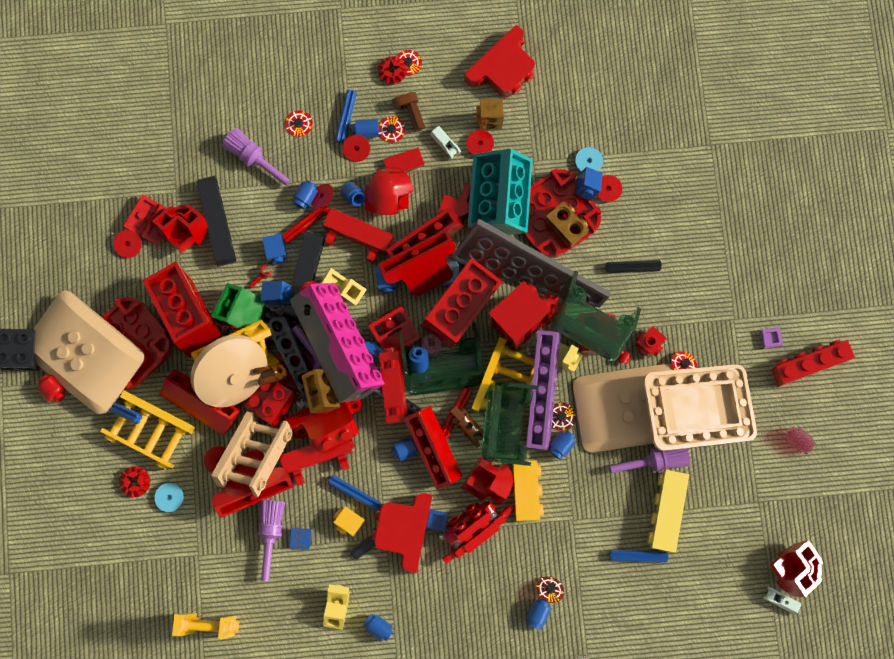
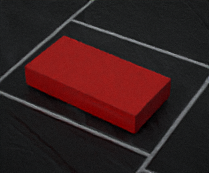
M418 147L383 159L386 168L398 167L405 172L425 166Z

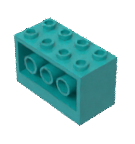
M511 148L473 155L468 228L471 229L477 220L481 219L507 235L527 233L533 159Z

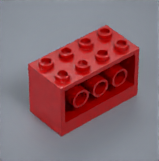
M471 258L420 326L451 349L503 281Z
M177 261L142 280L173 342L189 358L192 357V352L222 338L193 280Z
M525 281L489 312L490 325L502 338L506 339V342L515 351L549 322L551 315V304L544 297L540 298L536 293L537 289L531 283L527 284Z

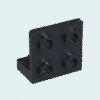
M0 329V370L39 371V366L34 361L36 337L34 329Z

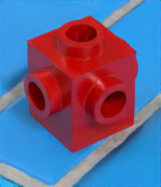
M652 326L647 332L643 330L636 337L638 340L635 344L636 350L643 357L647 356L650 358L652 354L656 357L663 349L661 345L667 338Z

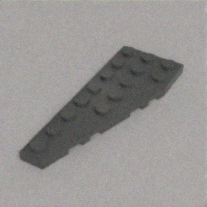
M481 219L477 220L451 255V258L465 266L473 258L495 276L501 277L500 280L507 282V280L518 282L519 285L525 281L527 284L531 283L537 291L544 293L551 291L558 293V296L562 298L569 296L576 298L577 302L600 308L610 297V291Z

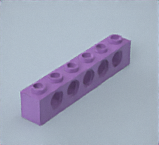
M538 330L526 445L528 448L546 450L550 447L561 331Z

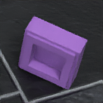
M780 327L760 330L763 349L783 346Z

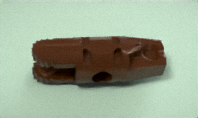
M281 363L253 370L254 375L261 374L262 379L258 381L259 385L288 379L287 375L290 374L287 366Z
M452 404L447 409L454 417L451 421L476 448L480 446L479 441L473 437L477 431L482 438L487 439L489 437L464 408L460 411Z

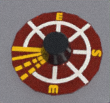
M559 402L554 404L552 428L558 431L570 429L576 421L575 410L567 403Z
M548 576L538 580L536 591L544 601L555 603L563 598L564 587L560 581Z

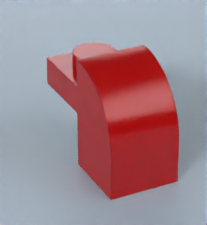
M465 182L459 199L444 195L438 213L449 207L456 212L460 220L466 219L469 216L468 202L471 184Z

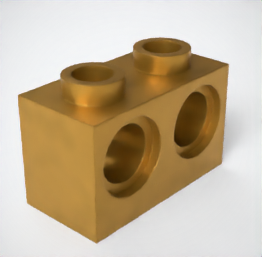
M480 99V106H476V124H480V130L502 129L504 119L503 99Z
M563 201L546 216L545 221L571 248L588 233L589 229L587 228V222L583 218L579 219L575 214L574 208L570 204L566 205ZM563 213L567 219L560 220L557 215ZM576 227L580 233L572 234L570 228Z
M314 369L302 375L310 413H328L340 407L339 400L323 369Z

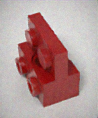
M401 304L368 322L369 328L383 351L384 348L395 347L396 351L401 350L420 339L419 334ZM401 327V329L388 336L389 333Z
M279 382L260 385L246 399L243 406L278 428L299 396Z

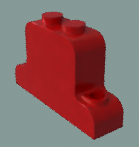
M516 24L464 74V81L473 88L481 86L486 82L504 98L510 97L512 94L516 95L521 90V85L525 82H530L535 76L533 73L535 67L534 60L521 49L525 43L523 30Z
M445 229L378 265L386 282L395 283L404 280L410 292L415 296H419L452 278L453 272L446 260V256L452 254L456 246L450 233Z
M360 399L340 403L339 408L328 413H310L308 407L286 418L285 421L288 422L295 439L309 436L316 451L324 452L358 434L359 429L352 415L363 407V401Z
M260 450L249 451L242 455L262 461L265 457L264 453ZM238 464L233 473L253 478L258 468ZM278 467L272 470L266 482V487L261 491L259 497L254 496L249 485L229 480L223 491L213 496L212 504L218 516L222 518L291 489L294 486L286 469Z
M421 493L418 496H414L412 506L387 502L381 509L377 508L375 520H379L377 528H373L371 539L375 540V545L378 549L402 554L400 566H403L408 572L417 573L432 494Z

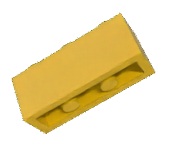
M537 460L513 461L515 521H539L540 516L544 515L543 504H539V496H542V485H538V477H541V465H537Z

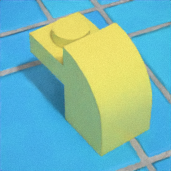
M332 268L328 269L319 283H335L343 301L354 306L358 304L367 290L354 280L346 279Z
M560 343L558 367L574 372L583 357L582 354L577 352L579 348L573 345L568 347Z
M329 584L327 605L324 613V627L343 630L349 601V588L342 585Z

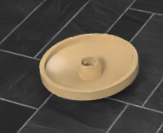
M230 335L217 339L198 355L193 364L190 379L194 392L201 401L213 407H228L244 401L260 386L258 381L262 379L261 374L254 375L253 370L267 366L265 352L255 340L247 336Z

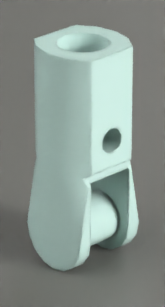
M440 126L430 133L450 159H453L457 152H461L459 147L447 136ZM450 144L452 148L448 150L446 146Z
M771 587L767 588L769 591L763 599L794 615L798 613L801 607L800 602ZM776 594L780 596L778 602L773 600Z

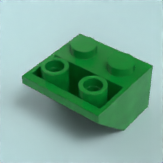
M227 283L211 318L219 324L226 323L238 329H243L260 320L267 304L261 301L260 296L245 288Z

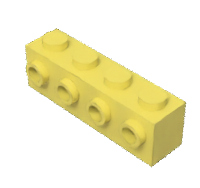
M664 470L662 474H659L658 485H660L659 493H656L654 504L657 505L656 513L653 512L651 517L653 530L649 532L647 539L650 549L676 553L689 474Z

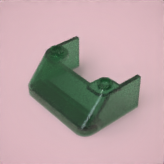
M575 271L560 290L550 324L556 331L609 361H615L621 355L637 327L641 308L637 307L631 316L623 314L616 320L585 302L587 296L584 289L575 285L579 273Z
M476 322L472 323L473 338L462 340L459 343V351L428 355L429 367L423 374H416L410 369L409 352L415 346L404 347L403 332L399 333L406 389L409 394L421 395L471 388L482 383L481 350Z
M511 382L490 383L487 394L482 443V458L484 460L531 466V462L525 461L527 450L520 444L524 405H528L532 401V390H538L539 386Z

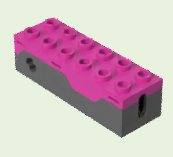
M315 281L303 283L300 286V292L291 298L290 302L339 402L364 399L383 386L384 382L381 373L373 362L372 355L365 346L364 339L356 328V323L352 319L347 305L339 293L338 287L335 283L319 284Z

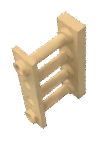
M246 412L211 475L216 485L224 488L229 480L249 485L254 496L259 497L261 491L265 489L266 482L287 442L292 437L293 432L288 422L283 421L280 429L259 424L254 413ZM256 431L275 436L271 445L253 441L251 438ZM246 448L267 452L262 461L242 456ZM238 464L258 468L253 478L233 473Z

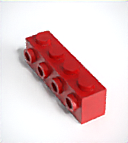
M448 207L441 210L434 218L425 221L416 230L409 232L403 239L394 242L386 251L391 258L445 229L452 236L464 228V225L456 212Z
M838 339L830 342V347L823 348V346L812 349L813 353L806 355L803 352L795 355V359L788 362L787 359L776 362L777 366L771 369L777 386L781 387L854 359L855 356L848 340L841 342Z
M176 369L165 378L159 394L223 436L234 426L240 412L233 405L213 407L201 401L192 388L191 379Z
M431 405L405 417V422L436 490L462 478V473Z

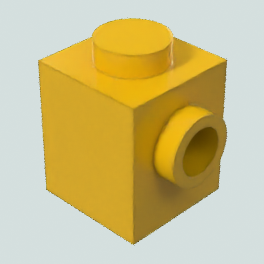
M346 506L344 509L339 508L334 515L336 519L334 523L337 524L335 529L344 535L348 532L354 537L366 521Z

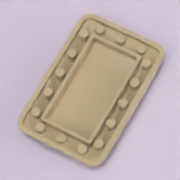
M61 291L34 327L36 331L34 361L47 374L53 375L67 391L97 414H104L111 408L144 361V354L141 349L70 291Z
M671 364L578 377L573 383V393L584 450L589 453L654 444L643 379L646 374L651 372L673 370Z
M741 365L651 372L644 376L643 385L654 446L658 450L667 451L750 441L756 437L757 429L747 374Z

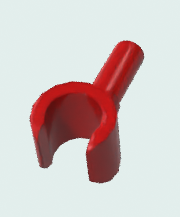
M263 265L260 268L258 277L249 284L251 288L263 278L267 279L271 276L272 270L269 273H263L267 265Z
M615 339L612 340V344L620 353L617 360L627 364L631 354L623 350Z

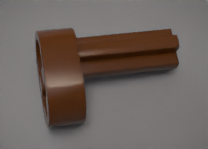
M416 92L406 93L391 100L395 110L407 108L415 132L425 129L417 105L419 100Z

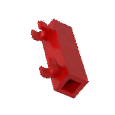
M332 208L323 224L324 229L329 231L325 238L326 244L333 246L338 235L367 247L371 250L366 259L373 264L377 259L378 253L387 256L386 249L395 242L393 241V234Z
M395 347L384 348V352L379 353V362L384 382L382 390L386 423L405 422L404 418L408 416L401 350L396 351Z
M351 438L324 452H318L312 444L282 454L279 458L282 467L286 469L288 475L294 474L296 484L299 486L305 484L302 470L338 458L342 471L349 469L346 455L353 453L352 448L355 445Z

